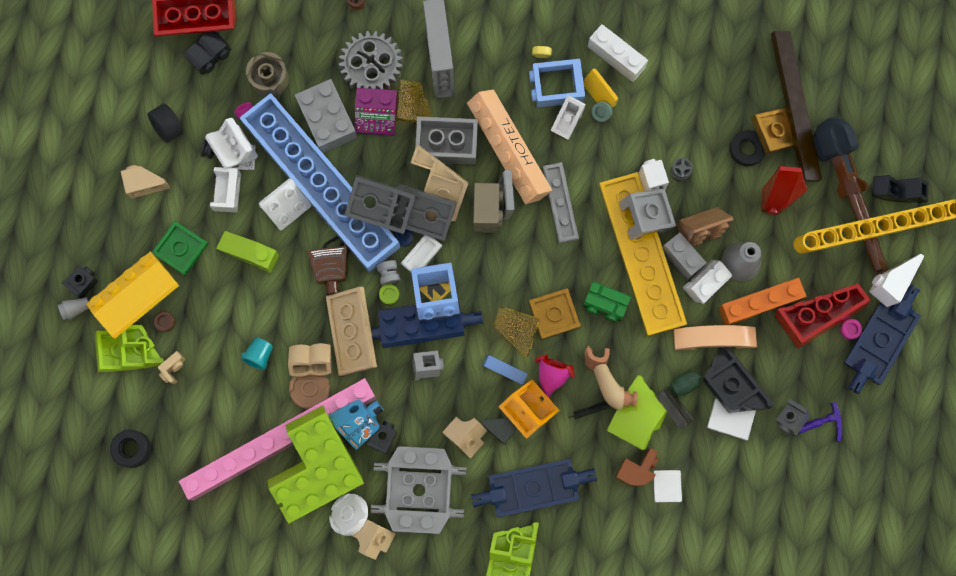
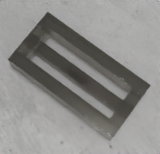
M669 386L656 395L680 429L694 420Z

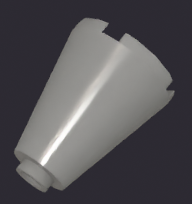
M737 242L725 249L721 262L732 274L731 280L747 282L757 276L761 269L762 260L760 247L756 243Z

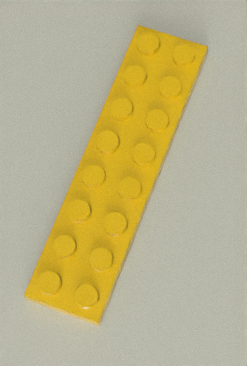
M638 172L599 183L647 337L686 326L687 322L658 233H646L642 237L630 240L628 230L635 226L630 207L622 211L619 201L629 194L644 192Z

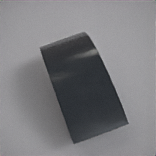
M890 175L873 176L872 196L876 198L904 203L928 202L929 182L921 177L896 180Z

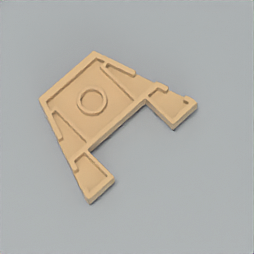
M416 145L411 163L431 170L424 191L456 201L457 204L451 221H456L468 181L421 146ZM429 210L426 212V217L429 220H435L437 213Z

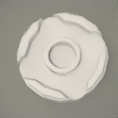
M348 493L342 495L332 505L331 510L333 511L329 521L336 533L344 536L356 534L365 525L368 517L366 501L356 494Z

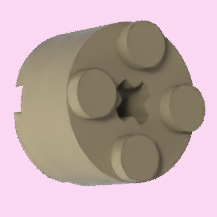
M263 52L256 57L254 56L248 62L246 75L254 92L262 97H266L270 93L275 98L280 97L289 84V73L282 59L274 53Z

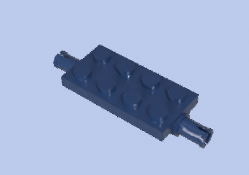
M910 284L900 303L888 307L882 302L878 303L861 335L843 364L856 372V375L847 387L849 390L854 389V393L860 394L867 379L877 385L882 384L921 317L912 309V303L920 292L918 287L914 289L915 286Z
M459 298L460 314L435 317L429 320H419L416 305L378 310L380 325L376 328H371L372 340L380 339L382 347L389 348L465 336V326L483 324L482 312L463 314L460 310Z
M565 459L488 476L491 486L489 491L471 494L472 500L481 499L474 501L473 507L492 503V505H495L498 518L579 500L577 487L580 484L597 482L596 476L587 477V475H592L596 472L594 468L580 472L573 471L571 460Z

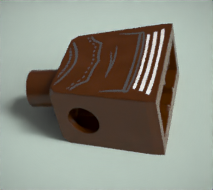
M347 246L308 250L315 280L319 285L326 284L327 295L339 293L338 282L347 281L349 254Z

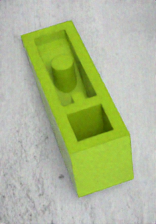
M224 231L216 248L268 273H272L280 256L276 250L227 231Z

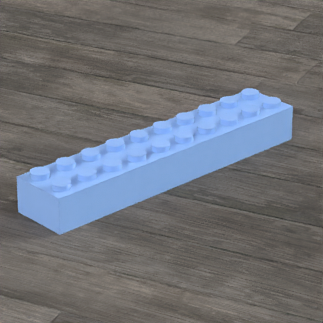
M271 93L240 117L245 128L285 175L294 181L313 208L369 273L377 267L376 265L385 261L400 248L398 240L388 229L344 216L352 187Z

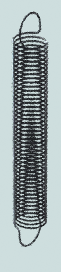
M605 401L574 411L577 412L574 413V418L578 419L596 413L603 409L582 414L609 406V404Z

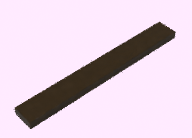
M774 31L771 33L798 166L802 169L805 182H819L822 180L791 32Z

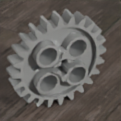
M367 31L365 37L359 33V39L352 36V44L346 42L348 49H341L344 55L339 56L340 61H342L339 63V67L343 69L340 72L342 76H346L344 80L346 83L350 82L351 88L357 85V88L383 89L386 86L390 89V82L396 84L395 77L401 76L398 71L403 70V65L400 64L403 62V57L400 56L401 50L397 49V43L391 44V37L385 40L384 33L380 37H378L377 31L374 32L373 36H370L369 31ZM368 47L374 48L372 52L365 51ZM385 58L390 60L387 64L380 63ZM357 61L362 62L359 67L352 66ZM375 73L377 77L370 79L368 75Z

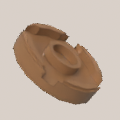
M309 374L302 377L293 376L290 381L289 392L291 398L301 408L310 409L330 396L331 387L326 375Z

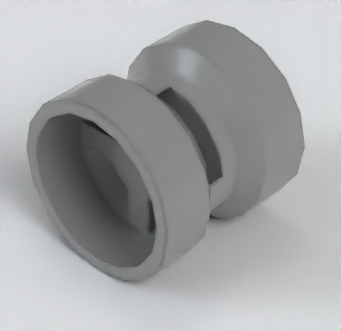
M395 260L385 261L376 265L378 272L381 274V286L396 284L401 281L400 275L396 272L397 263Z

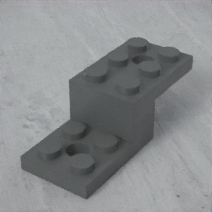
M357 175L344 216L402 234L408 229L445 241L457 202L403 184H398L396 188ZM368 196L374 197L376 205L373 207L367 206L365 198ZM429 210L435 211L437 218L435 220L427 219L426 212Z

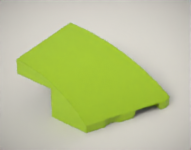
M131 325L115 339L108 331L95 332L98 372L144 369L159 366L164 362L163 358H160L156 352L152 340L147 337V332L142 325Z
M638 375L628 389L630 394L637 392L636 407H632L629 404L628 407L623 406L622 410H617L607 431L644 450L653 431L660 429L668 410L659 402L656 394L644 382V378Z
M535 522L530 526L516 527L509 531L494 533L486 576H530L539 523Z

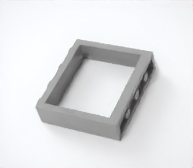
M444 0L423 1L435 99L455 96L454 73Z

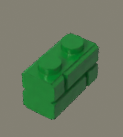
M593 281L583 307H586V311L591 314L597 315L601 313L606 315L605 319L616 323L617 320L621 321L623 319L631 296Z

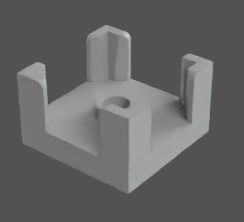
M665 188L632 193L619 201L622 211L630 207L635 226L628 230L630 240L638 239L646 233L657 232L658 235L665 234L676 227Z

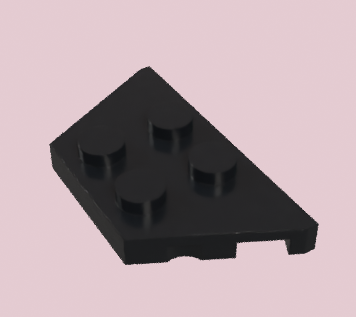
M720 347L703 382L728 413L772 408L774 403L730 348Z

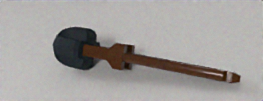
M836 117L827 118L817 126L814 134V143L819 158L822 161L832 160L840 182L837 190L839 198L848 197L856 221L869 219L870 216L861 193L868 190L866 181L858 177L850 154L857 150L859 146L855 132L851 125L843 119ZM877 237L863 240L873 270L878 275L886 272L887 264Z

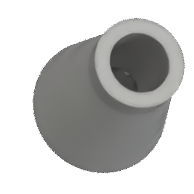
M87 297L62 301L58 308L63 320H71L89 309L86 305L88 303Z

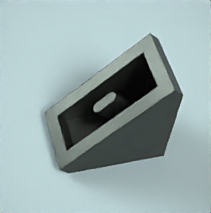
M509 418L482 420V426L504 445L517 431L516 426Z

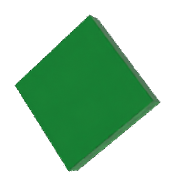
M174 221L152 253L155 257L186 276L209 243Z

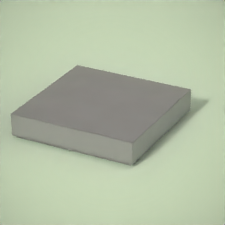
M504 170L499 180V190H503L502 220H510L515 210L511 170Z

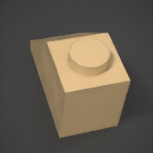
M132 165L127 167L126 170L121 171L125 192L131 199L170 189L169 184L163 178L141 166Z

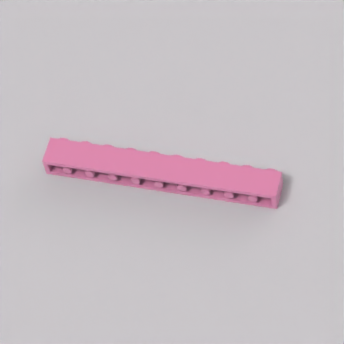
M365 378L181 479L179 483L187 499L194 501L293 446L294 444L287 434L286 424L324 406L328 415L357 399L361 400L365 405L376 400Z

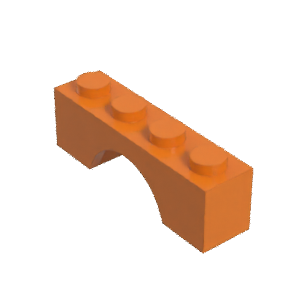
M796 278L722 304L718 310L724 325H734L766 311L794 304L807 296L800 279Z

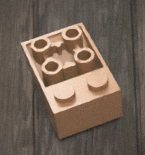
M716 207L681 219L676 226L693 247H697L703 244L702 241L706 239L714 241L721 238V234L725 233V230L729 228L734 219L731 215Z

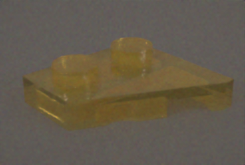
M400 80L396 120L417 123V116L432 117L421 83Z
M501 306L498 309L494 327L523 356L528 357L539 318Z

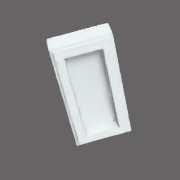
M424 235L401 262V265L410 272L411 269L425 267L441 249L442 245L433 237Z

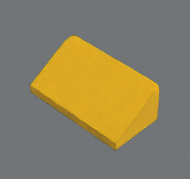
M595 68L592 69L583 80L584 87L596 103L606 101L613 108L617 104L618 97Z

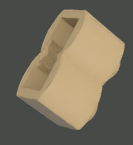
M319 343L311 346L300 344L289 347L288 368L291 376L302 377L309 374L321 376L331 373V345Z

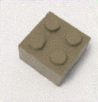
M475 183L474 232L498 233V227H502L503 210H499V207H503V190H499L498 183Z

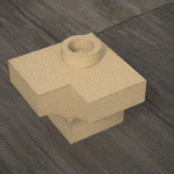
M456 417L442 433L471 459L484 444L480 438L487 430L475 418L463 422Z
M367 519L361 530L351 536L359 541L360 547L358 552L376 560L380 550L387 552L396 533Z

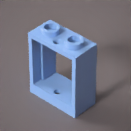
M580 59L533 64L532 71H529L530 83H534L531 95L532 101H536L537 108L563 105L568 95L584 103L585 92ZM571 69L574 93L542 96L539 73Z
M452 263L411 269L419 320L460 314ZM450 283L452 298L421 303L420 286Z

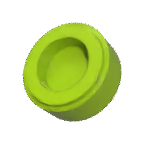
M387 284L380 289L379 297L384 304L394 305L398 302L400 293L396 286Z

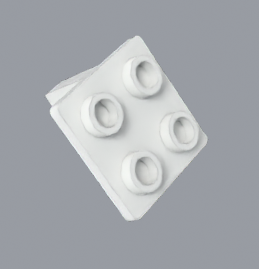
M233 118L226 119L219 131L205 136L225 169L255 160L258 157L242 129Z
M291 178L259 202L261 209L280 231L311 207L309 201Z

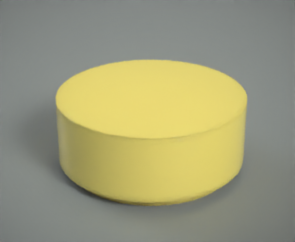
M546 46L532 47L533 57H551L552 48Z

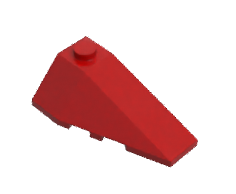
M780 166L762 188L761 211L766 212L768 215H778L803 196L807 191V185H805V180H803L801 168Z

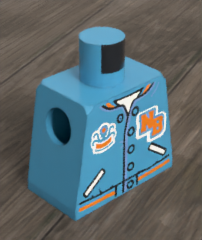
M357 399L329 416L335 428L357 450L379 429L380 425L376 416L384 411V409L377 400L367 407L361 400Z

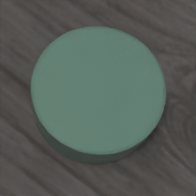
M599 101L592 107V116L599 122H604L612 116V106L606 101Z

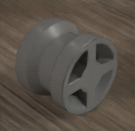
M686 158L675 160L670 170L672 178L677 181L686 180L692 172V163Z

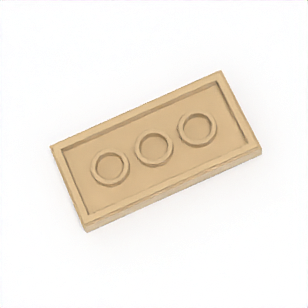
M356 287L326 296L338 375L345 376L376 368L377 363L364 287Z

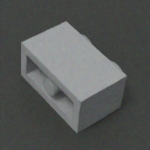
M680 232L663 246L664 254L687 281L706 265V261Z

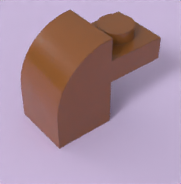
M649 448L640 466L628 459H624L615 479L633 487L649 483L656 475L650 472L649 469H654L659 459L656 457L658 452Z

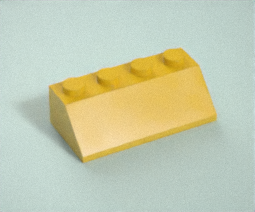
M150 251L141 257L131 268L125 270L115 281L108 284L99 294L92 297L86 305L95 318L115 339L179 285L165 266Z

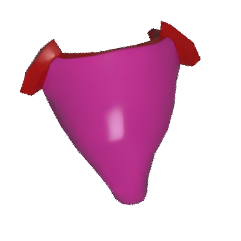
M545 354L537 357L534 361L539 363L541 390L549 398L556 389L560 388L567 381L569 376L575 378L572 365L547 358L548 355Z

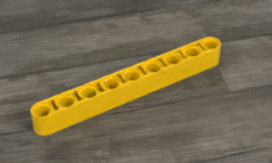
M956 200L808 232L794 240V248L798 253L806 254L949 221L956 218ZM823 236L827 238V243L824 241ZM805 239L808 241L809 246H806Z

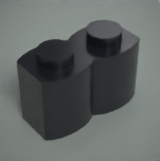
M216 31L206 32L198 42L186 50L184 56L201 75L213 71L218 61L225 60L229 56L231 48Z

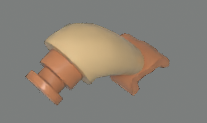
M588 345L584 354L585 365L594 371L605 401L617 410H622L623 406L628 407L629 404L632 407H636L637 392L630 394V391H624V387H620L606 365L610 349L605 348L603 357L599 358L593 355V349Z

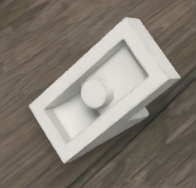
M568 95L551 131L569 139L578 120L582 117L586 104Z

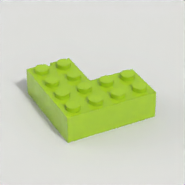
M324 406L286 424L287 434L303 462L267 481L276 503L279 504V508L289 524L364 484V481Z

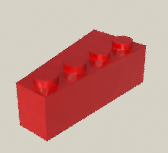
M855 284L824 296H817L805 302L802 301L786 308L777 309L774 316L797 349L864 309L871 300L861 286Z

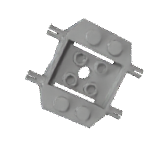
M398 446L389 462H374V466H382L374 467V471H386L388 473L386 504H372L371 508L379 510L371 509V513L386 515L392 531L440 534L449 518H464V514H456L464 513V509L450 508L451 476H466V472H460L466 471V467L451 465L445 449ZM400 468L441 470V473L400 471ZM417 484L425 487V493L422 496H416L413 493V488ZM397 507L439 509V512L397 510Z

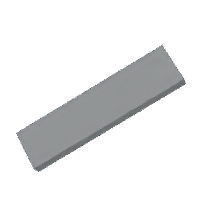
M561 162L545 165L542 169L544 177L552 189L548 197L558 243L579 240L563 164Z

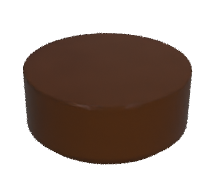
M161 311L156 314L153 323L159 331L169 332L175 326V318L171 313Z

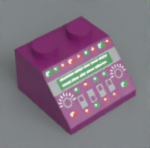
M357 88L355 101L356 133L395 136L398 104L396 90Z

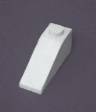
M919 254L909 258L890 270L877 275L872 281L873 285L869 292L886 307L900 303L924 256Z

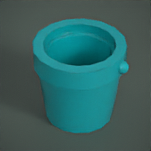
M255 337L247 350L241 354V360L253 368L264 371L267 368V362L273 346L267 341Z

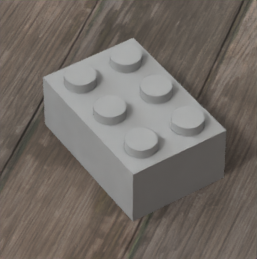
M331 79L295 94L310 131L322 153L357 139L356 131Z
M417 116L416 145L421 146L442 163L476 165L478 119Z

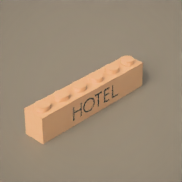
M495 91L478 92L467 102V105L474 117L478 119V124L504 169L511 170L512 182L523 202L529 204L540 201L552 191L549 183Z

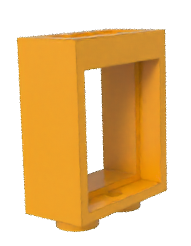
M533 379L511 394L499 406L526 439L560 411Z

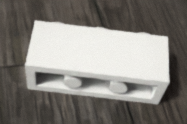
M603 24L589 38L588 48L631 82H634L645 70L648 60Z

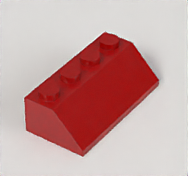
M152 0L155 37L234 30L237 19L235 0Z

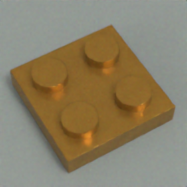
M786 108L756 114L751 117L766 154L794 147Z
M568 288L529 300L541 340L581 327Z

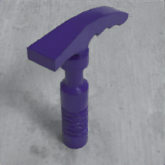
M830 403L832 414L830 413L822 419L817 418L805 423L799 434L820 427L828 421H835L837 428L836 441L840 442L842 437V420L837 403Z

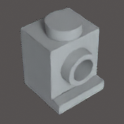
M438 351L413 353L412 366L415 381H419L420 378L440 376L441 370H444L443 359L439 358Z

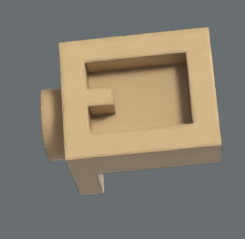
M176 351L158 366V369L161 371L159 376L166 383L170 382L174 385L177 383L171 372H176L182 368L183 362L186 360L184 356Z

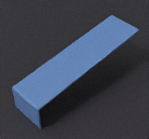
M490 355L486 356L482 366L523 385L527 377V373Z

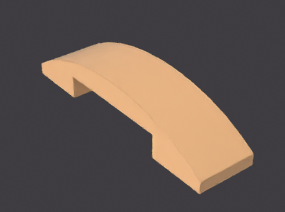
M713 325L673 330L675 350H695L696 348L708 347L757 348L755 327Z

